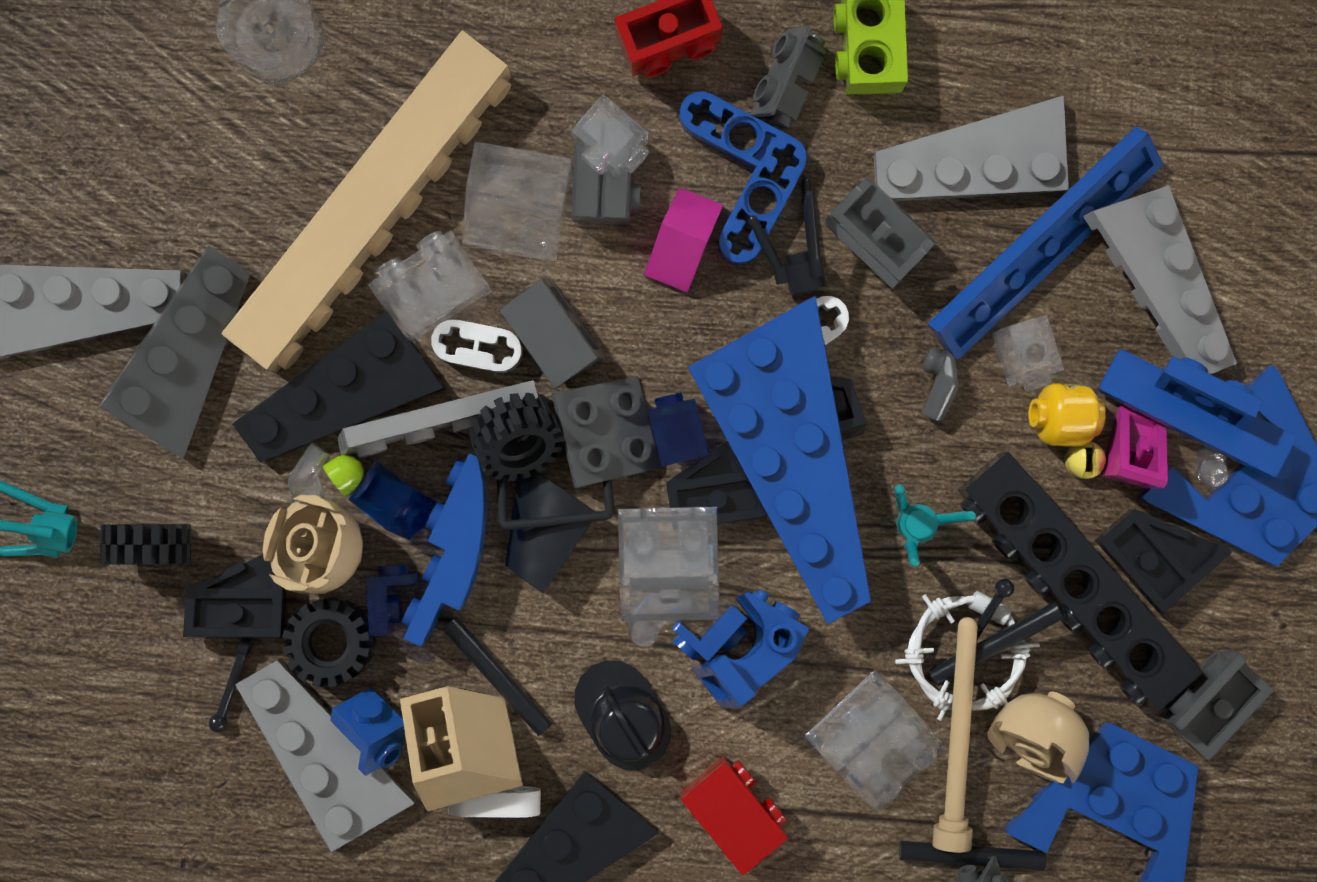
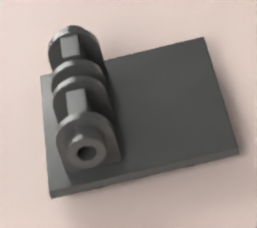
M638 376L552 393L553 406L564 435V450L575 488H582L599 482L661 468Z

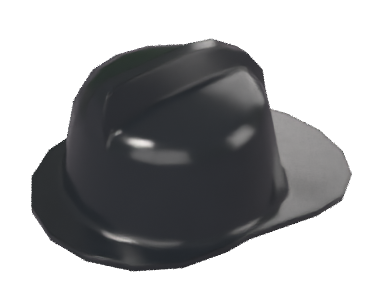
M610 660L592 665L581 675L575 689V708L580 721L600 753L611 764L625 770H640L657 762L665 754L671 741V724L666 711L646 679L635 667L622 661Z

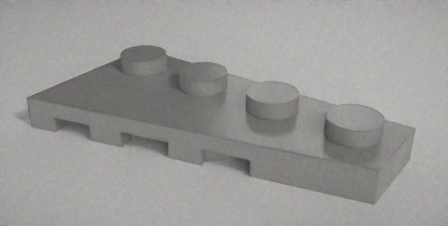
M1064 96L876 151L874 154L875 184L893 201L1066 193L1069 190Z
M1169 186L1092 211L1083 216L1090 229H1098L1108 244L1109 248L1105 252L1115 268L1122 266L1135 286L1131 293L1140 307H1147L1159 325L1156 328V332L1172 356L1180 360L1182 358L1196 360L1208 369L1209 374L1237 364Z
M0 265V360L9 358L12 355L26 352L33 353L63 344L80 343L98 339V337L119 332L126 333L152 327L185 280L186 273L181 270Z
M534 380L343 428L337 438L341 455L358 453L359 457H365L388 450L387 444L405 440L406 445L420 443L435 438L434 431L452 427L454 433L469 430V428H473L471 421L475 416L483 418L480 410L486 405L493 409L496 407L494 400L502 397L503 402L510 401V394L518 393L520 399H523L525 393H533L537 399L538 394Z
M282 659L276 660L235 684L330 852L416 803L417 799L406 788L403 789L388 773L389 770L387 768L380 767L366 776L358 769L361 752L330 721L331 713L323 706V702L302 680L297 678V675L289 669Z

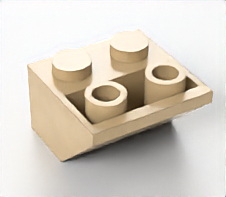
M446 686L400 699L412 781L427 812L523 786L507 703L504 698Z

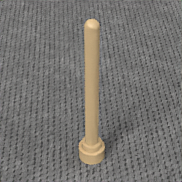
M970 617L961 619L958 624L945 812L939 816V823L934 824L932 842L933 847L936 849L956 853L971 850L973 829L968 826L969 819L964 817L978 630L976 621Z

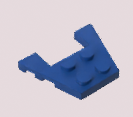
M1274 365L1266 366L1247 386L1254 392L1253 396L1264 401L1257 417L1296 437V441L1279 474L1275 478L1270 479L1240 464L1205 499L1172 466L1168 467V482L1165 488L1145 489L1138 498L1143 503L1156 507L1174 516L1175 519L1216 537L1217 540L1270 566L1277 567L1317 527V445L1278 369Z
M1106 721L1089 739V753L1076 782L1072 783L1068 776L1064 784L1051 781L1047 787L1043 786L1032 797L1033 801L1017 818L1014 816L1007 823L1004 831L1008 835L1047 853L1067 809L1071 808L1154 849L1139 882H1184L1198 766Z

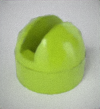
M341 455L322 466L330 480L344 497L355 491L364 478L363 466L353 456Z

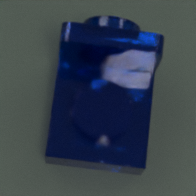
M681 392L654 399L656 408L647 410L661 467L709 455L695 398L684 401Z
M377 460L348 499L387 531L407 540L412 539L416 532L426 525L430 512L436 505V501L414 488L389 467Z
M407 564L378 566L379 575L366 577L369 636L389 635L395 632L394 623L402 622L400 594L392 593V585H407L420 582V573H408Z

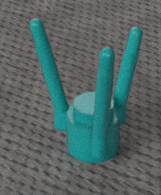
M0 480V492L45 511L43 515L34 514L30 524L0 520V531L28 535L29 542L37 543V545L0 547V556L44 555L58 558L60 552L70 553L77 534L78 520L76 516L68 514L69 507L67 505L51 503Z
M897 485L895 487V507L900 512L896 521L897 530L906 539L904 549L907 551L908 560L913 567H917L920 563L917 549L918 543L932 539L937 532L938 525L973 521L976 518V513L973 511L935 514L928 506L921 504L910 505L907 501L904 486Z

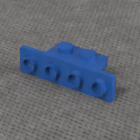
M1119 350L1098 387V391L1109 398L1270 479L1275 478L1279 474L1296 441L1295 435L1257 417L1264 401L1253 396L1254 392L1248 386L1233 380L1225 382L1209 374L1208 369L1203 364L1190 358H1182L1180 360L1172 356L1163 370L1125 350Z

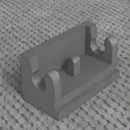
M868 176L822 222L892 289L937 243Z
M540 279L499 310L555 389L564 383L568 384L606 357V354L552 279Z

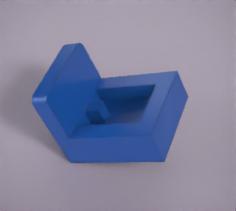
M731 604L701 638H698L678 619L672 626V629L678 634L673 642L693 661L701 655L708 662L721 647L726 652H729L743 638L747 630L741 625L747 620V617Z
M371 687L332 708L330 721L361 752L358 769L365 776L380 767L387 768L399 759L403 752L405 739L403 719Z

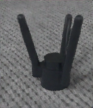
M803 178L801 181L807 250L786 255L787 265L783 266L758 218L755 215H751L748 218V222L773 268L776 285L787 283L790 294L807 292L827 286L820 257L815 195L811 191V181L809 178Z

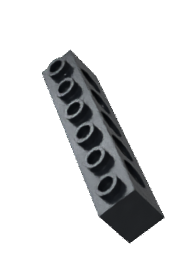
M1009 451L998 453L957 489L964 498L960 503L961 508L964 511L976 513V518L973 521L977 525H980L982 522L988 525L996 535L991 540L994 546L1010 562L1017 558L1028 571L1023 578L1041 598L1048 594L1053 601L1059 603L1066 616L1065 619L1061 620L1063 625L1073 634L1079 631L1082 632L1092 644L1087 649L1089 654L1104 670L1108 671L1112 667L1124 680L1119 685L1120 689L1137 707L1140 708L1145 704L1152 709L1160 711L1203 673ZM1008 497L1015 498L1021 507L1020 517L1013 524L1006 523L1000 515V506ZM1045 533L1051 539L1053 548L1051 554L1046 559L1040 561L1033 554L1032 544L1038 535ZM1078 570L1084 578V587L1078 595L1071 597L1065 590V578L1071 571ZM1110 606L1115 612L1116 622L1111 630L1103 633L1097 626V616L1103 608ZM1143 643L1148 653L1147 660L1143 666L1134 669L1129 661L1130 651L1137 644Z

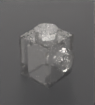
M604 94L601 95L571 130L572 140L584 150L580 157L601 176L606 171L611 173L616 179L624 170L631 174L649 154V150L645 148L648 144V132Z
M1047 314L991 333L1008 387L1023 384L1025 392L1053 384L1050 374L1065 370Z

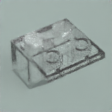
M475 141L466 186L462 245L557 262L574 172L572 159Z
M440 230L428 235L416 245L417 253L403 262L397 257L383 264L374 272L377 279L368 284L405 337L413 343L432 332L441 322L452 319L493 292L452 230L444 235Z
M717 507L618 509L622 622L719 619Z
M876 670L866 677L805 735L807 740L830 766L875 812L885 803L894 800L900 793L901 788L920 770L929 767L934 762L937 754L946 747L907 701Z

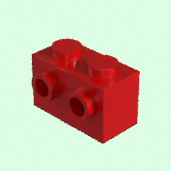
M659 0L614 18L615 34L632 77L641 73L646 78L659 75L671 68L670 62L688 56L689 60L703 58L716 50L715 45L721 43L723 27L712 0Z

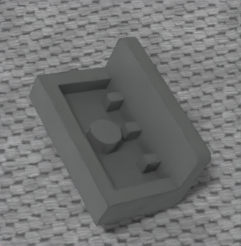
M1225 649L1222 653L1217 651L1200 666V670L1203 672L1202 675L1189 688L1186 687L1166 705L1168 711L1161 718L1196 753L1207 761L1219 751L1274 691L1245 663L1247 659L1240 652Z

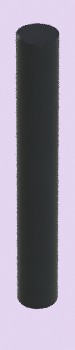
M1054 601L977 643L975 667L1065 619V613L1059 603ZM956 655L929 670L937 686L943 685L945 680L950 681L954 679Z
M457 616L442 629L538 737L553 724Z
M899 842V860L986 867L991 856H996L999 868L1044 871L1046 867V854L1043 851L972 846L968 852L956 853L936 849L932 843Z

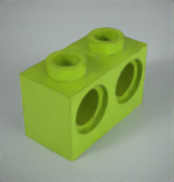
M841 0V4H834V32L842 33L843 51H836V79L844 80L845 95L902 93L908 83L905 0ZM865 8L871 9L878 14L880 24L872 27L865 26L858 20L856 12ZM865 55L874 56L880 61L882 71L878 74H868L860 68L858 59Z

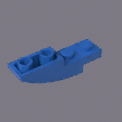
M471 453L468 454L465 461L459 458L456 460L446 482L447 485L453 487L444 505L437 502L426 523L425 528L432 531L427 542L444 549L442 557L434 554L422 578L423 581L429 583L421 600L417 598L412 599L401 623L408 627L403 639L420 647L428 642L445 604L459 611L465 608L481 563L487 529V482L477 456Z

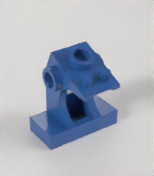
M762 590L754 591L752 594L747 592L735 598L754 625L755 637L752 648L737 660L727 658L726 655L712 657L708 662L704 660L692 670L721 708L742 707L756 695L755 691L797 657L809 630L808 627L798 622L800 614L792 608L777 601L774 602L773 606L766 603L769 594ZM774 634L777 637V645L773 640Z

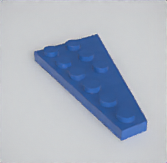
M813 296L688 366V369L826 623L829 624L871 602V594L860 542L817 297Z

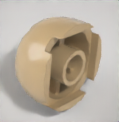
M299 495L293 498L298 500L297 502L292 503L287 509L280 507L273 515L264 536L262 550L264 561L271 563L272 571L275 576L270 575L273 581L286 590L297 593L325 594L339 588L354 575L362 558L363 539L361 529L351 513L333 501L317 495Z
M1049 692L1047 696L1030 693L1016 697L1001 709L987 732L989 741L999 752L1003 754L1008 746L1022 757L1015 762L1017 765L1056 783L1064 784L1068 776L1072 783L1076 782L1089 753V731L1083 719L1074 711L1075 704L1069 698L1057 692Z

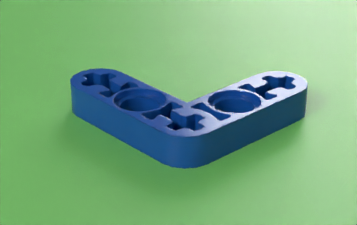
M704 91L694 92L688 95L681 104L679 117L683 130L698 141L754 170L723 227L718 241L719 252L724 260L736 266L747 265L758 256L762 248L752 230L747 243L753 246V249L750 252L742 250L739 255L731 252L732 243L727 240V237L729 235L737 237L746 222L738 220L737 216L739 213H743L748 219L751 215H755L760 224L766 226L764 230L768 236L804 170L807 161L806 150L796 138L715 95ZM702 104L710 107L709 116L720 123L722 114L730 116L731 118L723 127L721 139L712 136L717 129V126L712 123L703 121L700 126L692 124L693 114L688 110L690 108L698 110ZM738 125L749 126L756 134V143L747 150L736 149L729 140L730 131ZM787 148L794 152L792 160L797 163V166L795 168L787 166L784 169L779 182L786 183L788 186L783 190L773 180L760 178L759 175L764 171L771 177L777 164V159L772 154L774 152L782 154ZM757 189L769 190L776 199L775 208L767 214L756 213L749 205L750 194Z

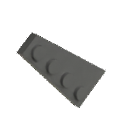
M207 246L98 406L184 459L227 338L221 333L235 317L251 273L211 246Z

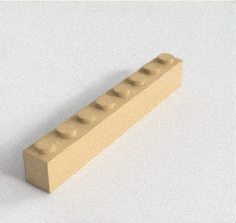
M462 30L221 334L266 370L277 373L281 367L285 370L290 368L301 355L304 348L300 343L311 329L314 332L319 331L331 317L333 309L330 308V305L341 292L345 295L348 294L357 285L363 275L360 268L371 254L377 257L387 247L393 237V234L389 232L400 217L407 219L417 209L423 198L419 193L430 179L434 182L438 181L447 171L452 162V159L449 157L452 151L460 142L465 145L475 136L482 124L479 120L482 113L489 105L496 107L505 98L511 88V84L508 82L511 78L508 65Z

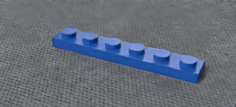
M1138 127L1132 129L928 323V326L945 351L948 350L952 353L956 360L961 358L1094 231L1090 229L1083 218L1084 215L1127 200L1164 165L1149 133Z

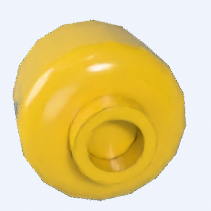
M1051 383L1042 389L1038 399L1035 398L1031 401L1028 419L1031 427H1035L1036 433L1043 443L1051 446L1082 447L1091 443L1094 437L1102 432L1105 424V407L1092 388L1084 385Z

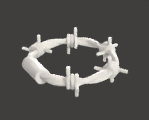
M976 591L973 596L936 598V601L933 600L932 603L927 595L924 594L922 598L928 605V609L924 612L918 626L911 635L908 649L905 650L906 659H895V664H909L911 672L919 682L924 693L934 702V707L942 709L937 718L942 721L947 710H952L953 695L945 692L950 682L945 680L939 691L927 682L924 677L921 664L924 662L923 653H934V648H921L923 631L935 618L939 620L944 615H946L950 623H953L955 620L948 610L963 604H968V608L982 615L992 598L979 591ZM1002 603L991 618V620L1001 625L1006 624L1010 626L1015 623L1011 616L1012 608ZM1024 640L1011 647V653L1001 654V659L1014 658L1010 679L1000 688L995 687L990 692L985 684L982 683L980 687L986 694V697L973 701L972 710L981 711L993 707L998 709L999 706L1003 704L1005 706L1008 703L1006 698L1011 694L1017 680L1024 671L1027 658L1030 657L1029 648L1040 647L1039 642L1026 643Z

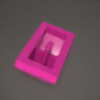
M679 187L661 224L644 276L688 294L723 205Z
M1120 405L1105 453L1106 464L1099 476L1143 489L1165 488L1168 482L1167 427L1127 406Z

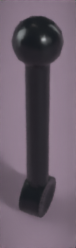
M1001 579L996 583V593L977 622V640L1003 599L1013 594L1014 585L1009 579Z
M254 639L240 640L237 649L238 654L218 711L209 719V727L213 732H223L227 727L226 714L236 688L235 684L238 683L246 657L252 649Z

